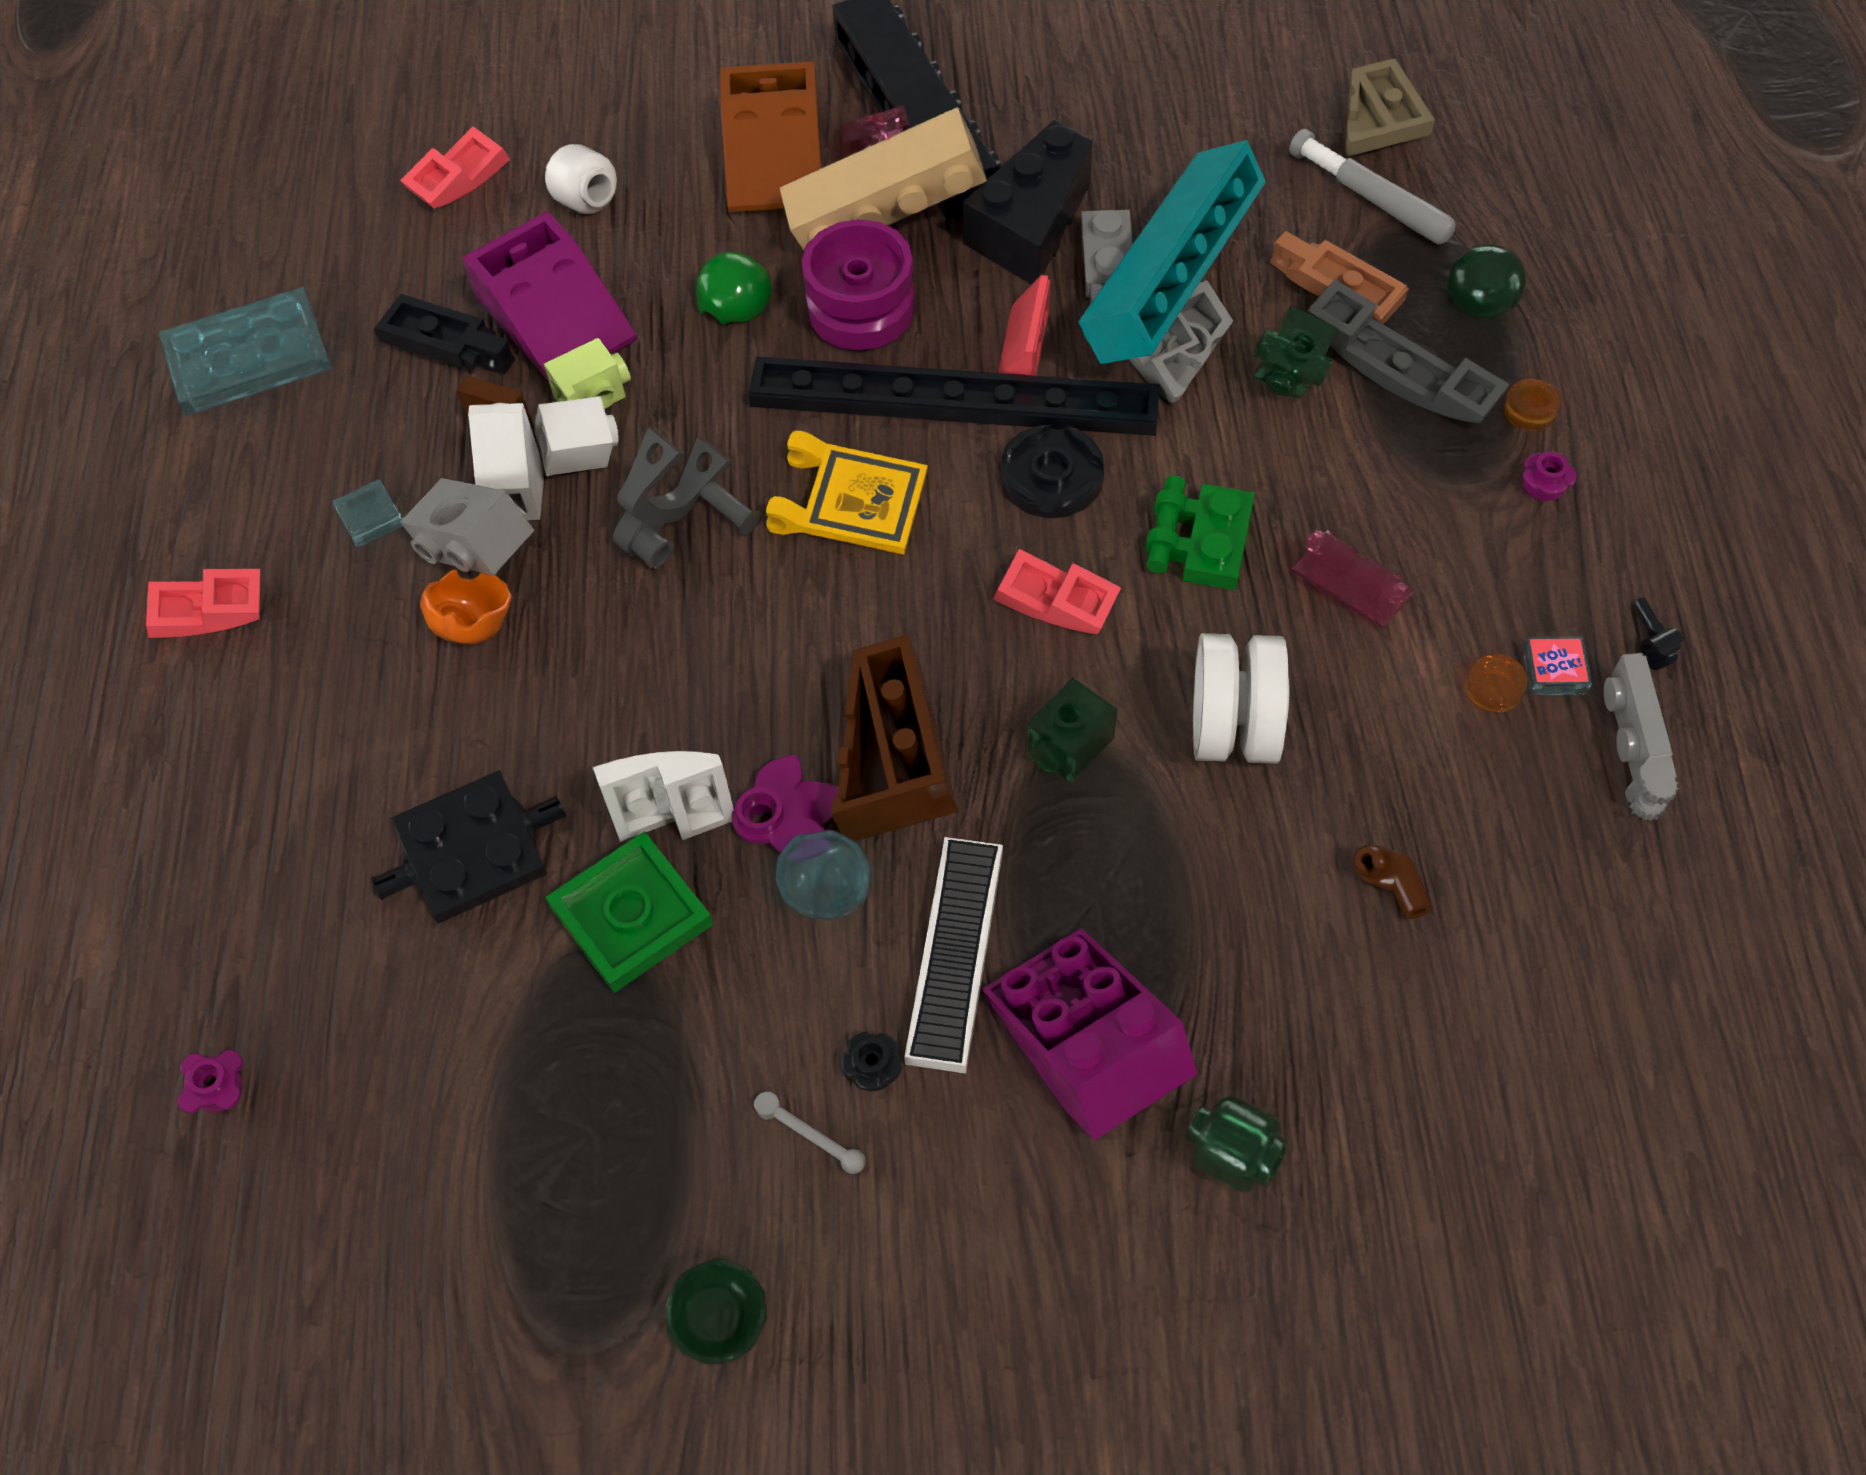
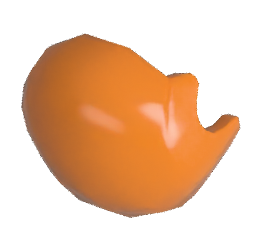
M454 569L439 581L431 582L426 586L421 597L420 608L428 628L435 635L446 641L475 645L485 643L497 634L508 613L512 595L508 585L496 575L479 573L474 579L469 580L460 577L458 571Z

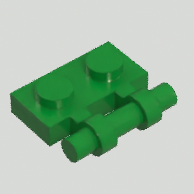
M1168 476L1163 490L1157 493L1153 509L1157 515L1155 528L1148 532L1145 550L1149 554L1146 564L1147 569L1161 574L1167 571L1169 561L1185 563L1183 581L1236 590L1255 492L1202 483L1199 500L1190 499L1184 494L1186 481L1179 476ZM1177 523L1193 525L1191 538L1180 537L1176 533Z

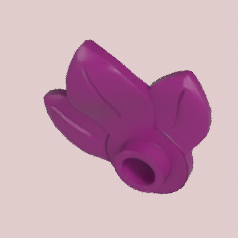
M796 755L778 758L761 768L757 774L754 788L744 792L736 801L733 807L734 811H732L733 827L736 833L745 841L753 844L770 843L775 850L785 857L806 859L821 856L832 848L830 838L822 827H825L833 820L831 816L833 797H837L838 787L823 782L802 780L801 765ZM764 813L771 816L770 820L763 823L752 822V819L758 814Z

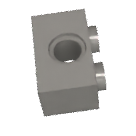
M441 478L400 521L413 538L411 541L412 548L427 562L432 564L440 562L455 566L464 572L472 570L493 576L534 531L506 491Z

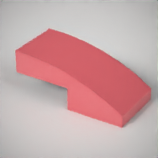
M472 126L445 155L432 148L400 181L406 188L435 209L447 205L479 187L498 172L510 158L501 146Z
M1019 549L993 600L1046 623L1098 635L1121 587L1072 563L1068 573Z
M203 569V581L148 582L146 614L148 638H170L206 634L231 629L259 620L260 569Z

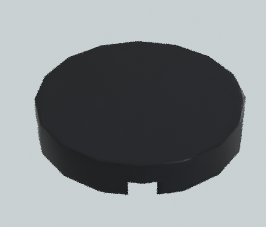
M1038 425L1020 432L1006 445L1000 464L1001 486L1010 502L1027 514L1043 518L1068 517L1085 510L1098 497L1104 482L1103 454L1094 440L1078 429L1064 426L1063 431L1051 429V425Z

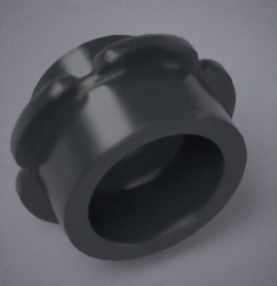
M863 1032L854 1036L848 1042V1051L841 1057V1068L845 1077L851 1079L859 1089L865 1091H879L888 1087L897 1079L902 1070V1059L898 1057L899 1045L891 1036L884 1033L874 1036L870 1032ZM871 1055L876 1056L878 1061L874 1065H869L866 1063L867 1057Z

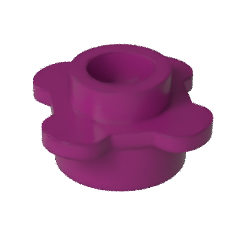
M226 1050L219 1056L203 1057L195 1053L186 1057L180 1066V1071L185 1076L184 1090L177 1098L178 1106L189 1114H194L200 1109L214 1113L233 1108L239 1102L243 1088L239 1071L242 1069L244 1062L239 1053L234 1050ZM208 1078H216V1081L211 1086H206L205 1083Z

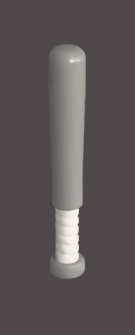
M1301 129L1292 139L1289 147L1291 155L1298 159L1307 157L1315 164H1319L1322 168L1332 172L1336 176L1337 181L1357 192L1433 243L1443 244L1453 235L1456 223L1451 216L1374 173L1351 158L1344 159L1317 142L1314 133L1310 130Z

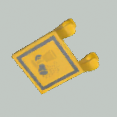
M796 430L792 432L787 443L789 449L788 463L793 467L801 469L819 466V470L806 509L783 497L775 496L769 500L766 508V515L768 516L766 522L767 529L774 534L806 533L904 555L928 465L827 444L804 431Z

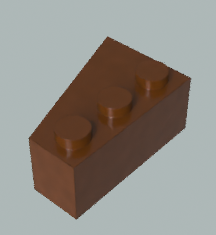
M909 634L853 650L845 716L847 718L844 747H840L838 758L840 776L837 797H833L831 816L847 844L958 812L923 670Z

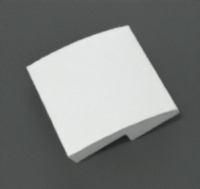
M688 751L656 752L627 757L593 767L620 842L635 837L644 831L648 832L672 822L676 823L682 840L732 822V811H734L723 765L718 754Z

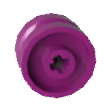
M856 219L838 222L819 231L806 245L801 263L806 288L807 311L810 325L821 339L838 348L862 351L885 346L898 339L911 325L916 309L915 291L912 283L914 278L913 258L909 243L897 230L881 222Z

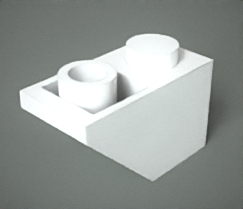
M523 403L469 405L468 416L475 485L506 491L527 520H540L545 469Z

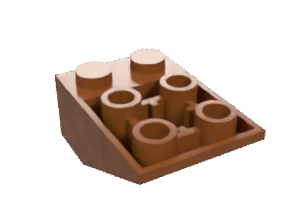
M811 61L721 67V114L728 212L784 209L780 187L822 169L815 63Z

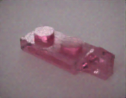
M903 105L841 123L846 142L859 140L861 148L884 140L888 141L893 136L903 132V129H907L909 122Z

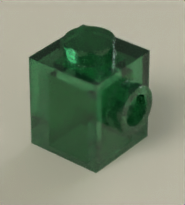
M1072 677L1028 721V751L1032 759L1043 770L1049 773L1056 771L1069 782H1072L1115 738L1117 708Z

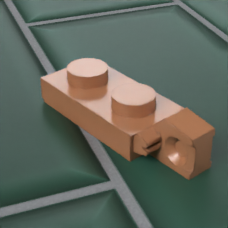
M1285 231L1273 245L1270 263L1284 272L1291 281L1320 297L1335 279L1377 304L1373 319L1383 325L1406 299L1409 289L1407 285L1327 240H1324L1320 245L1316 243L1308 244Z

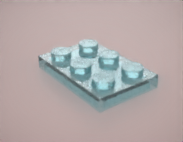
M304 287L159 332L178 403L186 416L332 369Z

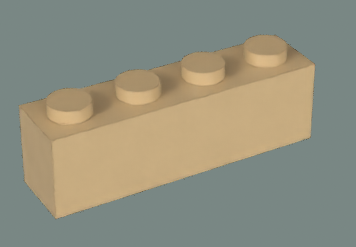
M958 107L786 184L780 187V192L790 231L805 251L806 245L819 231L838 222L861 219L889 225L952 196L963 193L986 182L987 179L974 139Z

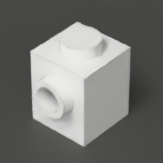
M601 396L538 405L534 433L546 476L608 466L612 447L618 445V430L613 415L606 416Z

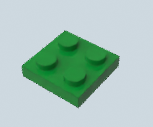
M645 831L545 897L551 910L613 993H616L714 925L710 913Z

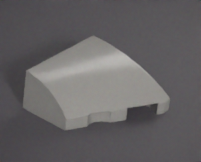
M1205 280L1198 284L1152 355L1129 359L1149 384H1160L1159 394L1171 404L1181 398L1186 388L1233 322L1209 282Z

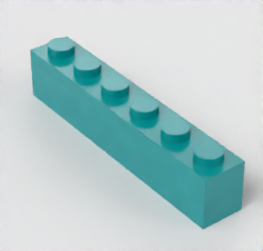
M1247 140L1196 154L1078 321L1086 341L1091 345L1100 364L1149 356L1154 353L1251 206L1266 181Z

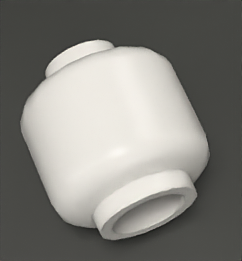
M569 144L559 148L551 156L546 167L545 181L547 190L554 200L580 214H594L603 210L610 203L616 190L617 177L615 168L608 158L583 145Z

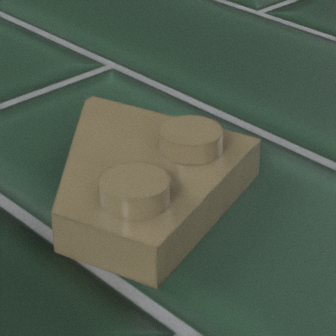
M1395 58L1352 69L1349 83L1345 153L1348 157L1432 135L1435 119Z

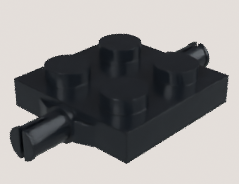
M498 770L392 817L391 819L403 845L402 859L404 864L376 877L373 876L371 880L381 900L414 885L425 896L433 917L439 924L547 875L537 852L535 830L567 817L557 795L524 810L523 805L512 797L501 771Z

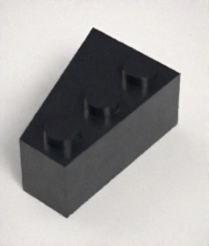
M1054 119L963 201L964 245L1031 285L1040 275H1045V270L1052 256L1055 257L1059 250L1060 239L1067 225H1071L1090 186L1093 140Z

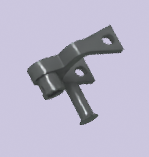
M648 427L629 476L617 496L618 503L626 509L613 532L612 539L618 547L631 557H640L651 569L662 566L671 556L674 543L659 533L665 523H673L684 518L700 496L738 526L741 536H746L755 529L761 519V511H751L715 481L732 461L701 437L696 439L678 486L666 495L657 497L647 496L648 492L684 455L681 450L658 431ZM661 444L663 455L655 464L652 460V454L656 447ZM710 453L712 463L708 470L704 472L701 468V463L704 457Z

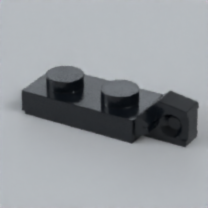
M404 294L398 296L374 328L380 342L461 368L465 366L467 369H475L479 364L485 370L506 374L515 361L508 339L495 335L496 332L486 327L484 319Z

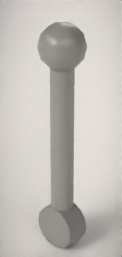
M763 1092L756 1097L754 1107L760 1118L765 1120L776 1118L840 1160L842 1169L845 1172L856 1174L863 1170L866 1159L860 1150H846L780 1107L778 1097L774 1093Z

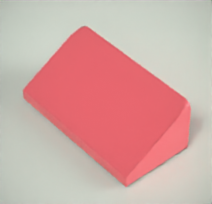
M1040 275L1013 304L997 373L1037 375L1050 310V280H1048V276Z

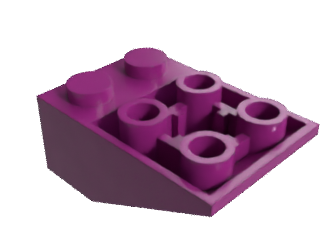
M548 211L462 257L476 299L548 382L544 363L599 338L608 352L613 354L638 339L636 332L575 240Z
M1082 928L982 988L985 998L1060 1105L1093 1141L1198 1075L1182 1021Z

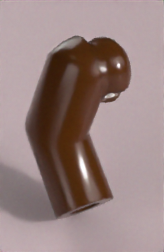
M1365 845L1356 851L1353 857V866L1359 877L1372 885L1393 892L1405 919L1419 918L1432 910L1433 906L1415 865L1408 856L1375 845Z

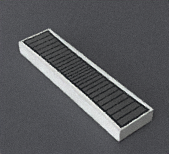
M944 838L905 1051V1065L967 1073L1003 856V845Z

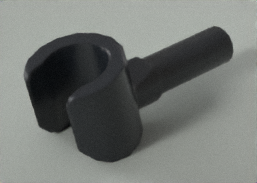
M1646 598L1637 599L1633 606L1650 636L1641 642L1640 650L1643 656L1646 655L1649 667L1659 670L1677 661L1678 655L1676 651L1681 648L1683 637L1675 628L1665 630Z

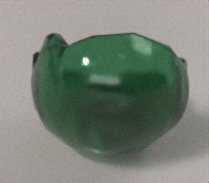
M1497 244L1475 245L1460 255L1453 264L1449 273L1447 292L1451 295L1459 309L1477 318L1499 316L1509 309L1516 308L1519 304L1526 285L1525 269L1519 257L1510 249Z
M713 1258L686 1270L673 1284V1289L669 1293L665 1304L667 1333L684 1356L703 1364H725L738 1360L757 1344L768 1320L766 1292L753 1272L735 1261Z

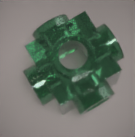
M1290 306L1277 322L1274 330L1266 328L1253 354L1254 357L1260 359L1253 378L1264 382L1265 386L1275 394L1286 397L1294 396L1299 399L1312 384L1319 387L1326 377L1333 360L1326 353L1337 328Z

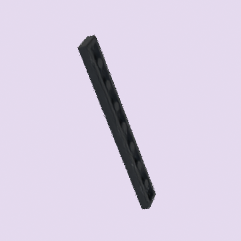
M756 356L748 398L750 407L1023 427L1051 425V429H1064V426L1079 431L1156 436L1160 384Z

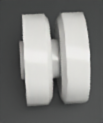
M1201 633L1196 656L1193 699V747L1195 760L1225 762L1233 751L1236 728L1239 726L1240 747L1247 762L1277 764L1281 759L1289 710L1288 655L1284 637L1253 635L1245 647L1242 671H1239L1238 647L1230 634Z

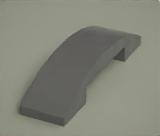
M1335 279L1308 309L1305 317L1313 328L1354 368L1386 390L1434 413L1462 421L1481 423L1510 385L1467 358H1464L1459 366L1455 368L1373 319L1377 304Z

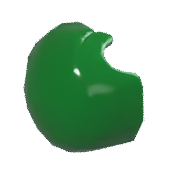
M735 251L719 253L706 261L695 284L697 310L700 314H704L706 311L711 313L722 325H726L729 322L751 321L765 311L771 298V279L767 270L750 256Z

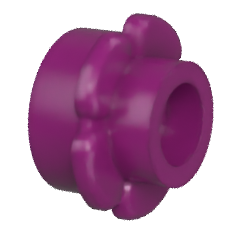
M1535 453L1529 456L1524 463L1526 470L1523 472V484L1526 491L1536 499L1542 501L1556 500L1565 493L1567 487H1571L1575 483V468L1569 466L1568 459L1559 453Z

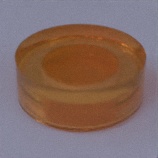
M1537 379L1521 380L1510 388L1504 403V413L1506 418L1520 429L1528 431L1543 430L1554 422L1560 407V396L1554 387L1544 381Z
M1489 654L1479 658L1473 664L1467 678L1466 689L1471 700L1479 707L1491 712H1505L1519 704L1527 688L1528 678L1522 665L1515 659L1502 654Z

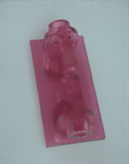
M1315 529L1305 544L1309 551L1292 568V571L1383 629L1414 594V590L1403 583L1404 576L1399 573L1394 575L1369 558L1364 559L1357 555L1358 551L1335 538V533L1331 530L1322 532L1319 529Z

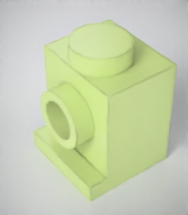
M599 338L544 363L552 393L557 402L601 396L603 407L606 409L613 403L626 397L623 384L631 380L629 370L620 354L614 353L611 355Z

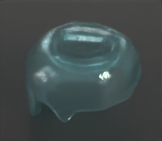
M826 830L811 834H798L790 840L777 858L775 882L784 902L799 914L814 920L829 921L846 917L857 911L858 906L864 903L871 890L872 866L862 846L842 833L839 834L833 830Z

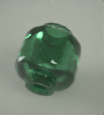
M1236 1096L1223 1097L1212 1109L1202 1105L1190 1124L1186 1138L1195 1144L1193 1162L1196 1169L1202 1174L1241 1193L1253 1190L1258 1184L1268 1187L1277 1174L1288 1147V1140L1281 1137V1123L1275 1115Z

